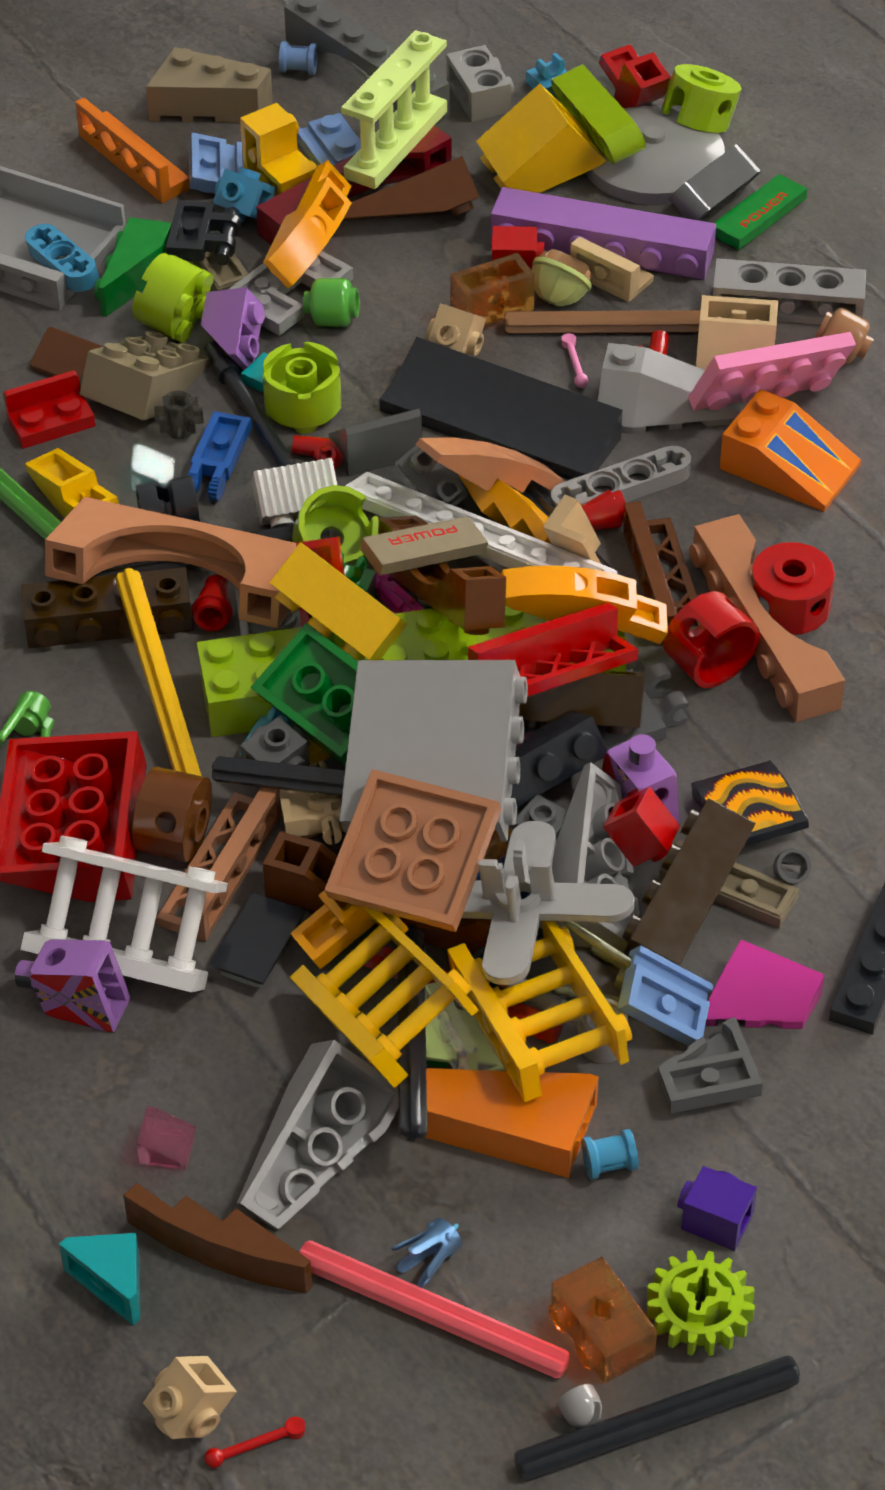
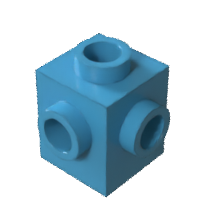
M240 166L238 173L224 169L222 177L218 179L215 185L213 203L224 207V213L229 207L237 208L240 211L239 218L241 222H244L246 216L257 220L256 206L273 198L277 188L259 181L260 173Z

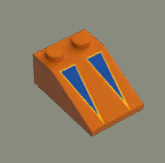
M762 389L758 390L722 434L721 470L823 512L826 511L861 466V459L795 402Z

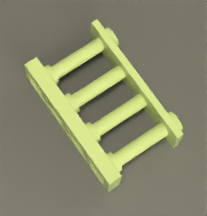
M415 30L341 107L342 114L360 119L361 149L344 166L345 179L376 189L447 112V100L430 94L429 65L447 47V40ZM415 81V91L412 93L411 84ZM397 100V110L393 114V103ZM379 119V129L375 133V122Z

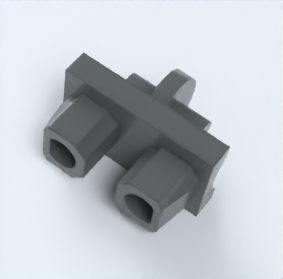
M414 446L395 462L396 466L420 493L456 506L470 495L457 473L435 461L418 446Z

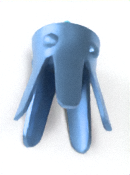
M435 1218L433 1222L428 1223L427 1229L424 1232L391 1247V1250L397 1251L412 1244L408 1248L409 1253L397 1264V1271L404 1273L433 1254V1259L418 1281V1286L423 1288L447 1257L454 1256L455 1251L462 1247L460 1235L456 1231L459 1225L456 1223L452 1226L442 1218Z

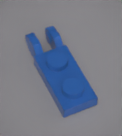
M213 411L190 461L191 468L187 475L192 476L196 494L201 487L202 476L212 477V480L208 486V497L212 501H220L221 495H223L226 480L230 479L251 432L252 419L250 417Z

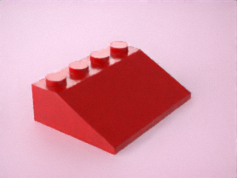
M137 731L9 739L0 797L1 882L53 894L61 856L44 853L42 848L43 843L59 842L61 836L87 841L86 849L134 861L137 860V851L133 845L132 837L133 818L147 770V763ZM79 861L71 898L85 902H96L103 867ZM121 871L115 901L132 900L135 874Z

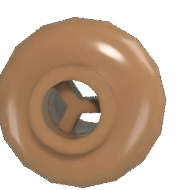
M844 308L837 309L833 314L827 312L814 337L818 338L851 332L856 346L847 357L844 365L851 364L856 356L864 359L873 341V338L867 336L870 330L869 322Z

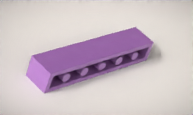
M502 187L491 212V243L493 226L537 227V242H544V251L547 252L555 249L570 255L571 243L578 237H582L640 265L641 269L705 280L714 254L716 224L506 187Z

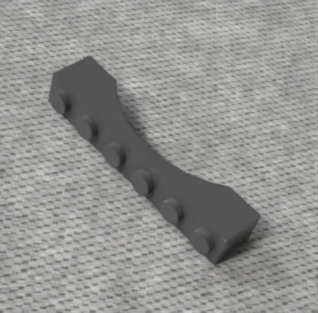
M295 0L284 6L287 42L295 46H310L311 43H316L318 52L339 55L353 62L370 77L397 50V48L322 0ZM430 70V94L447 100V112L435 124L437 125L450 117V84ZM415 81L411 84L412 93L415 91ZM396 100V101L393 103V105H394V107H395L396 110H397V100Z

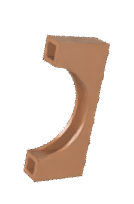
M84 497L45 539V576L84 584L91 577L104 570L128 563L171 561L191 564L211 570L225 577L240 591L239 620L279 628L291 610L274 598L279 590L269 582L295 550L296 543Z

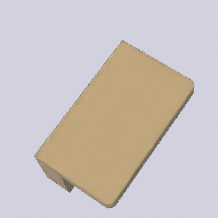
M578 237L571 243L570 256L581 260L589 266L591 284L610 294L630 302L653 282L654 275L641 269L640 265L582 237Z
M564 495L543 525L548 538L554 546L601 564L595 553L601 543L580 502L573 497Z

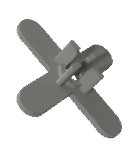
M543 821L524 822L512 831L504 867L497 860H479L481 880H475L462 918L492 919L482 967L484 976L490 982L498 985L517 983L529 973L540 921L615 923L630 916L635 907L634 895L631 890L619 884L554 882L552 860L556 845V835L554 828ZM521 891L531 893L527 898L521 899Z

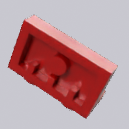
M75 370L9 389L3 393L7 421L22 449L96 427L94 414L84 396L80 395V381Z

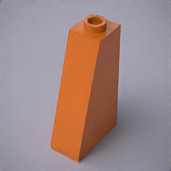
M426 1068L427 1134L424 1138L569 1178L581 1148V1138L585 1137L597 1106L599 1076L585 1073L545 1072V1074L539 1076L542 1096L524 1102L506 1071Z

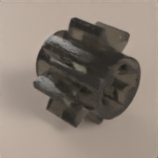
M172 391L162 396L163 406L154 407L155 422L159 423L160 433H167L174 439L190 437L196 433L195 424L204 423L203 408L199 407L198 397H191L185 391Z

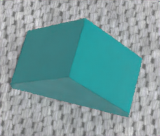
M136 1233L66 1237L59 1243L64 1271L134 1326L140 1320V1256Z

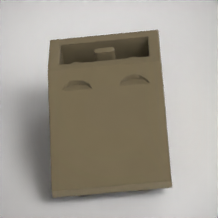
M147 331L145 335L126 337L124 341L106 343L104 347L88 351L80 395L141 420H147L164 414L212 362L208 356L199 353L200 349L196 346L183 343L176 344L168 341V337L163 333Z

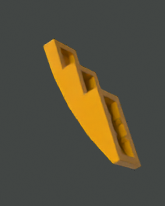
M458 474L483 514L501 525L506 526L508 524L511 529L552 544L543 528L549 517L530 499L498 478L488 492Z

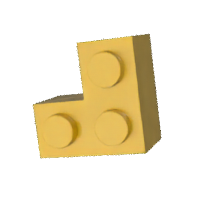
M276 102L240 118L243 167L260 173L259 181L276 187L274 197L313 176L317 165L313 161H309L298 150L297 134L299 133V125L291 113L286 112Z

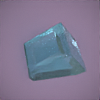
M134 444L130 465L132 490H135L136 484L158 481L162 486H166L169 479L174 478L175 459L146 446Z

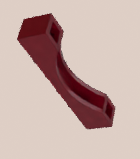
M434 125L379 186L399 183L451 161L452 137ZM354 155L333 165L343 177L344 166ZM311 178L256 206L258 235L270 245H272L285 216L296 211ZM347 180L351 185L347 195L348 199L368 189H372Z

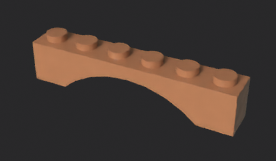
M740 514L695 526L693 544L689 547L692 563L696 568L700 567L703 571L710 592H723L759 628L760 640L754 656L757 659L762 677L769 679L775 688L779 705L782 708H787L795 723L842 709L845 679L828 652L812 646L786 631L772 619L761 605L751 580L756 540Z

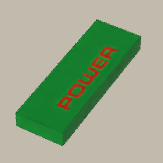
M781 174L776 175L714 222L716 224L715 237L740 250L807 199L808 188Z

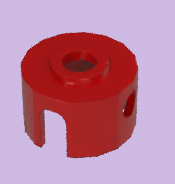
M786 542L767 547L756 556L752 566V586L759 601L760 595L767 601L769 615L773 620L792 635L811 632L827 621L832 605L835 571L833 563L824 552L811 545ZM821 600L819 607L814 612H810L812 606Z
M711 591L701 594L688 602L674 616L667 627L668 633L663 639V649L700 687L713 688L736 676L747 665L757 649L760 640V630L723 592ZM697 620L700 625L689 632L690 627Z

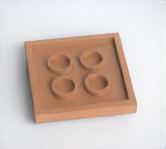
M372 769L324 891L328 898L456 932L479 872L478 862L484 859L500 816L501 805L499 801Z

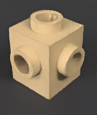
M440 303L436 317L430 321L427 327L426 339L474 357V355L479 354L483 346L484 335L482 331L486 319Z
M208 1356L175 1357L169 1367L161 1371L154 1381L155 1386L143 1404L154 1416L159 1430L171 1439L201 1438L211 1433L220 1422V1414L237 1391Z

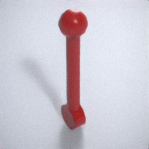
M297 1416L290 1417L286 1421L285 1426L222 1450L210 1448L204 1455V1462L210 1468H218L225 1459L288 1436L291 1439H300L306 1431L305 1421Z

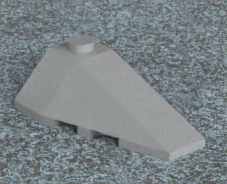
M608 343L602 366L598 401L623 410L622 432L643 433L646 432V426L668 425L669 430L682 429V423L700 421L706 426L729 425L747 405L743 402L728 404L719 410L706 408L693 411L688 397L705 370L646 347Z
M335 1040L311 1044L287 1086L237 1204L273 1229H280L319 1193L320 1188L337 1172L343 1171L354 1161L353 1158L369 1143L375 1142L386 1132L399 1109L398 1086L394 1088L374 1067Z

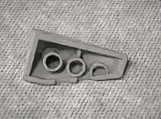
M591 762L583 767L556 841L552 860L553 879L557 883L619 884L629 889L627 876L634 873L633 865L625 858L622 851L603 828L615 803L623 799L621 785ZM634 897L635 907L631 915L615 923H575L584 927L617 950L625 951L629 941L623 939L622 935L634 913L638 916L640 914L638 898ZM540 921L539 927L542 929V922ZM555 921L559 927L565 926V921ZM568 929L575 947L591 948V944Z

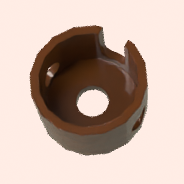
M154 766L148 772L142 784L136 803L132 829L135 850L183 862H191L203 843L209 823L212 805V784L210 779Z

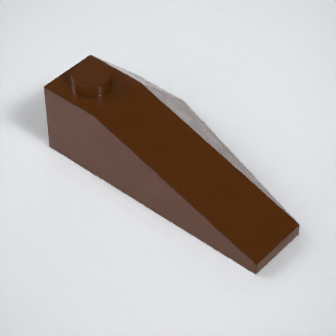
M461 156L351 202L342 221L439 215L452 211L455 217L474 209L472 202L476 201L479 195L464 158Z

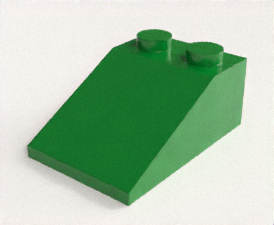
M306 623L250 688L290 723L299 727L325 753L346 768L358 661Z

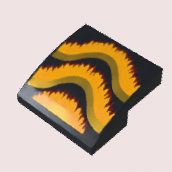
M771 760L691 783L692 798L701 808L704 807L707 799L710 798L756 823L745 846L809 828L808 818L798 798Z

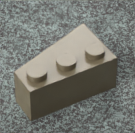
M174 47L146 86L149 121H160L161 116H182V122H193L194 116L215 117V122L240 123L241 117L273 104L270 68L257 66L253 63L230 60L221 56L199 53L186 48Z

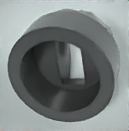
M797 848L784 850L774 860V874L780 881L790 885L803 882L811 872L810 858L804 851ZM781 864L800 866V873L782 871Z

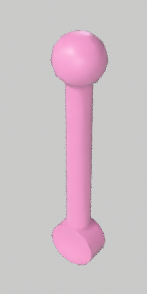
M571 333L564 334L561 339V345L568 349L576 374L574 384L578 388H584L588 385L589 378L583 373L576 353V336Z

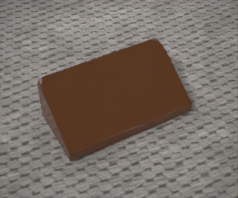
M49 327L44 333L30 362V369L50 377L75 370L79 376L81 388L88 351L104 346L54 327Z

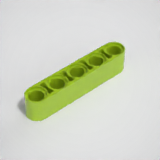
M583 64L551 79V85L558 101L580 122L594 144L611 164L614 165L646 149L645 140L636 122Z

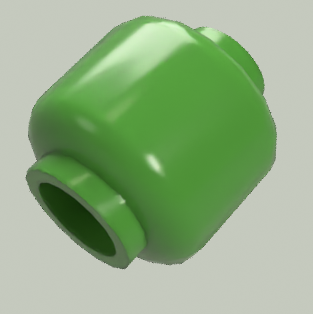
M318 278L313 282L311 290L304 292V313L311 314L313 323L319 327H347L353 318H358L359 290L358 288H353L351 282L345 278Z

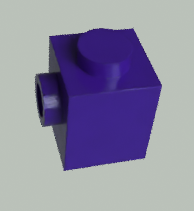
M702 1166L694 1182L687 1180L680 1193L677 1207L683 1209L681 1229L735 1251L754 1214L757 1187L739 1180L729 1172L716 1171Z

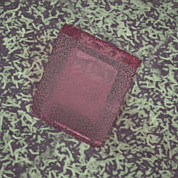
M147 1106L137 1140L139 1163L186 1170L196 1134V1126L158 1108Z

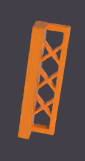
M84 97L75 101L79 136L163 204L191 189L189 188V176L108 111H100Z

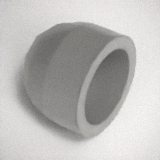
M591 1384L580 1385L569 1390L560 1397L557 1403L564 1419L573 1427L582 1428L597 1423L601 1418V1399Z

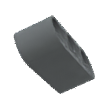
M737 143L681 185L668 200L684 218L701 221L747 186L761 170Z

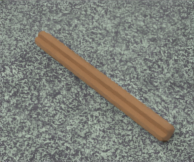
M700 310L508 311L505 314V331L508 334L652 333L657 330H662L666 333H699Z

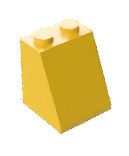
M540 83L476 141L484 153L480 159L492 173L497 172L494 180L501 189L506 187L541 193L595 169L606 162V159L580 122Z

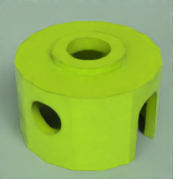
M680 64L673 70L661 108L664 114H669L672 106H682L677 123L704 132H726L730 126L742 88L733 78L719 71L699 65Z
M327 486L316 490L305 500L293 526L292 542L320 539L323 531L334 529L343 538L341 550L344 553L345 564L355 566L359 556L365 557L360 550L362 538L378 535L379 519L376 515L369 522L362 510L366 500L364 494L348 486Z

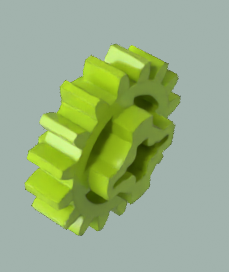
M693 1250L688 1251L687 1260L683 1263L674 1256L669 1257L668 1271L657 1267L654 1272V1283H648L647 1318L655 1319L654 1333L661 1335L668 1332V1346L674 1348L680 1342L686 1343L688 1355H693L697 1346H704L708 1356L714 1355V1348L717 1343H721L727 1350L732 1349L734 1335L745 1338L748 1322H753L755 1305L753 1300L755 1290L754 1287L746 1286L747 1273L744 1270L732 1273V1259L730 1258L725 1259L721 1264L715 1263L714 1252L712 1251L707 1252L704 1260H697ZM701 1295H705V1301L701 1303V1308L697 1311L696 1304L700 1302Z

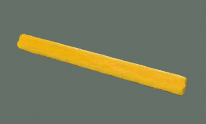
M127 568L124 572L117 574L116 582L172 768L175 771L201 776L140 573L133 571L132 568Z

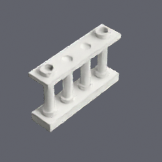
M61 836L59 842L43 843L42 852L61 856L47 923L41 924L40 930L24 932L20 950L39 954L44 943L50 939L78 940L67 937L68 929H65L64 926L78 862H86L102 866L103 870L89 935H84L83 940L111 941L106 938L121 871L144 876L146 879L131 945H126L125 951L112 948L122 975L188 992L205 990L208 972L195 969L196 961L192 960L206 893H221L227 890L228 883L214 880L216 872L189 866L188 872L184 873L86 849L87 841L74 837ZM164 882L189 887L174 956H169L168 962L152 958L153 950L149 949Z

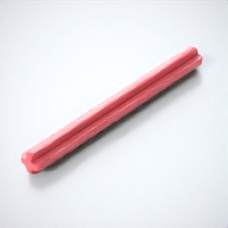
M306 1241L299 1251L300 1254L310 1260L311 1273L553 1378H561L567 1369L570 1353L563 1348L314 1241Z

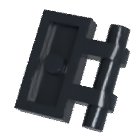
M178 201L166 245V254L177 256L185 261H204L206 252H214L215 262L219 265H226L229 262V258L235 253L237 243L234 237L239 234L241 228L240 211L235 207H229L225 213L215 212L214 203ZM211 231H219L220 234L211 233Z

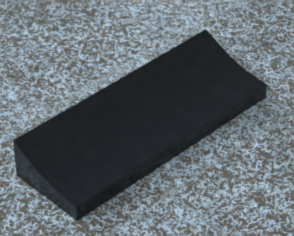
M417 336L399 372L379 399L380 411L396 415L420 408L423 427L453 438L483 441L515 450L544 464L558 476L568 480L597 471L621 440L622 409Z

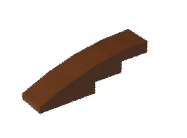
M137 1182L123 1195L127 1222L176 1252L210 1268L258 1284L305 1294L312 1288L310 1260L236 1208L222 1221L188 1196H185L172 1208Z

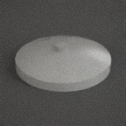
M662 106L625 108L624 110L639 127L645 140L646 149L614 165L604 156L606 159L604 164L585 174L596 187L617 199L643 205L672 204L668 198L681 185L725 153L722 138L719 133L704 132L677 123L681 109L671 107L670 113L664 114Z

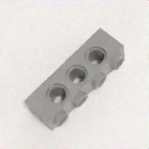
M716 258L713 296L777 300V321L821 325L827 312L833 314L839 308H844L863 318L866 270Z

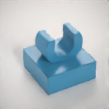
M557 53L552 54V61L548 63L538 59L535 68L526 71V83L533 89L540 83L553 96H556L551 85V79L567 72L565 61Z

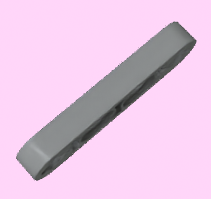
M667 446L562 482L551 491V505L556 508L564 495L577 499L583 505L601 494L594 490L597 486H609L613 489L611 492L620 490L626 502L672 487L689 478L691 455L685 448ZM638 473L644 474L648 478L638 481L631 479L629 476Z

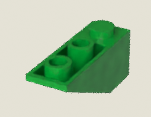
M129 217L124 230L119 231L117 234L116 248L113 254L107 256L103 277L98 278L95 284L94 295L96 300H100L101 316L107 317L135 296L136 290L139 292L144 290L147 281L141 278L151 262L158 255L166 253L171 222Z

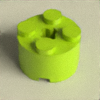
M162 253L151 262L141 278L147 281L143 293L136 290L132 314L134 319L174 340L185 343L192 333L193 324L198 319L202 320L206 293L210 292L214 275L177 256Z
M304 342V347L292 349L291 343L285 344L271 351L263 363V390L266 415L281 425L295 428L301 434L312 433L317 429V426L330 421L338 413L342 405L340 368L335 353L329 348L313 342Z

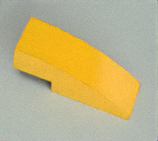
M59 448L24 463L28 474L64 518L84 497L119 504L116 495L98 485L93 469Z

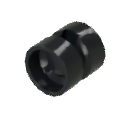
M192 476L169 479L166 486H162L158 481L135 485L139 509L200 522Z

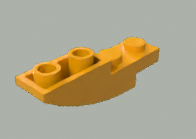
M329 160L317 166L296 211L285 216L263 261L272 274L287 288L293 286L318 257L339 227L351 205L350 200L347 198L351 185Z
M524 566L503 569L501 574L506 576L505 606L513 610L522 611L550 621L594 606L610 603L618 608L619 631L661 644L668 633L666 604L638 595L636 580L614 573L571 566Z
M325 891L318 895L324 902V905L290 933L319 969H322L376 923L364 909L365 907L328 898Z

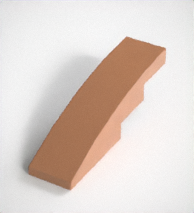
M419 438L415 444L438 463L488 492L497 478L522 493L531 480L550 491L556 485L565 482V480L544 464L515 450L488 442L461 438Z

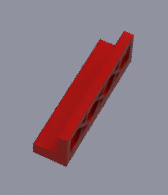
M604 603L469 646L468 660H515L520 677H526L528 697L637 661L638 648L617 635L618 608L610 603ZM611 649V650H613L614 652H602V651Z

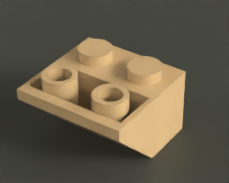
M702 295L696 367L706 370L714 356L774 346L778 301Z

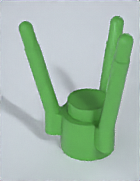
M26 691L19 696L5 725L0 730V747L13 729L25 736H30L40 731V737H50L55 721L48 716L51 705L45 696L34 691Z

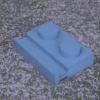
M341 113L327 115L308 122V127H299L297 143L310 161H313L317 166L327 160L332 165H335L356 154L361 149L359 137Z
M191 133L188 144L189 188L204 193H214L215 185L218 179L222 177L224 169L238 173L240 166L243 167L242 142H236L235 146L226 144V139Z
M643 946L631 950L629 953V957L632 958L631 965L625 971L617 1009L686 1046L703 1037L710 1002L707 1001L708 992L712 991L713 984Z

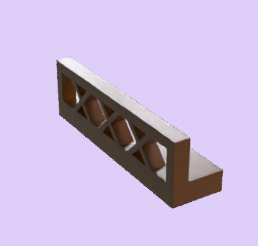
M640 501L624 503L623 534L643 596L666 604L668 627L674 616L688 602L697 597L670 517L646 520ZM664 532L666 539L660 545L655 544L651 534ZM660 558L675 565L669 574L663 571ZM669 587L685 594L679 602L672 599ZM697 620L694 622L695 627H690L689 632L700 625Z

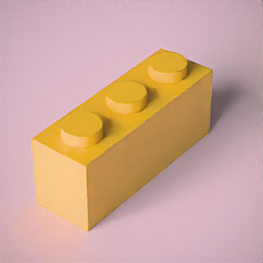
M301 542L269 582L279 590L274 598L294 613L299 607L303 608L312 615L308 622L309 625L326 638H329L334 632L345 641L341 649L357 661L365 660V658L380 660L407 626L401 618Z

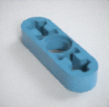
M39 224L26 232L25 241L30 255L42 266L63 272L65 284L70 290L82 292L95 286L99 274L94 259L55 226ZM69 255L63 259L55 260L60 256Z

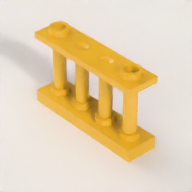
M364 908L379 927L326 975L322 972L315 977L302 965L290 978L319 1011L395 1088L408 1076L396 1060L402 1055L400 1050L454 1000L471 1016L479 1009L467 996L473 990L468 982L454 968L447 974L405 935L409 929L398 916L387 913L384 915L380 911ZM392 940L398 946L346 995L338 989L389 941ZM413 960L419 966L367 1015L360 1012L359 1008L409 961ZM434 980L440 986L387 1037L384 1034L378 1037L381 1034L379 1029L430 981Z
M541 921L544 938L535 942L531 963L551 956L558 969L500 990L499 987L491 988L489 985L490 981L483 973L482 959H474L464 943L447 949L451 970L454 968L473 989L467 994L469 999L479 1009L473 1017L524 1102L542 1096L539 1076L545 1074V1068L601 1046L608 1045L620 1065L629 1062L627 1042L632 1040V1033L625 1016L622 1013L615 1014L574 951L573 940L568 929L565 926L559 927L555 921ZM566 985H570L577 996L573 1000L521 1020L516 1016L510 1018L507 1014L508 1007ZM587 1014L597 1027L540 1050H537L535 1047L529 1049L525 1044L526 1038Z

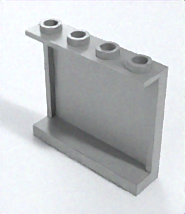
M0 166V291L61 310L76 291H72L66 286L63 272L42 266L30 255L25 241L26 232L39 224H51L92 257L96 267H98L115 248L117 234L119 231H123L126 226L124 204ZM69 255L60 256L55 260L63 259Z
M358 660L340 812V823L346 834L370 772L374 769L499 801L502 810L494 830L497 831L500 841L508 840L509 825H515L517 818L516 799L511 798L512 784H519L521 771L520 759L515 757L516 743H523L524 721L523 717H519L520 703H526L528 694L526 677H520L515 660Z

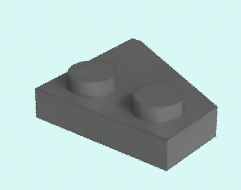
M736 1017L729 1018L723 1022L722 1031L708 1041L701 1037L689 1045L684 1053L674 1055L658 1066V1081L671 1114L762 1096V1081Z

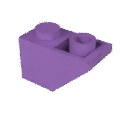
M247 287L206 293L201 326L243 370L255 361V357L259 353L258 339L260 327L265 318L264 306Z

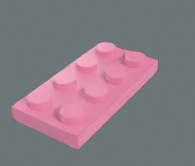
M851 332L714 356L688 399L693 411L706 408L719 410L728 404L738 402L748 404L759 389L782 398L802 390L820 391L831 384L833 377L840 367L846 363V359L855 348L856 343Z

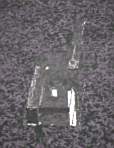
M436 982L425 986V1000L440 988ZM455 1000L430 1022L453 1069L494 1071L504 1069L475 1018Z

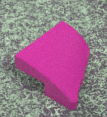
M741 939L708 1000L710 1005L706 1025L715 1026L716 1019L728 1020L729 1018L736 1017L737 1020H745V1027L761 1028L762 1026L773 1024L785 1029H803L822 996L825 974Z

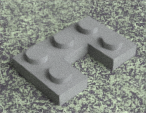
M321 251L305 273L289 288L273 275L270 269L263 263L229 289L247 287L264 306L265 318L261 326L280 336L305 317L303 304L286 296L289 291L300 283L311 288L313 282L318 278H345L352 281L353 267Z

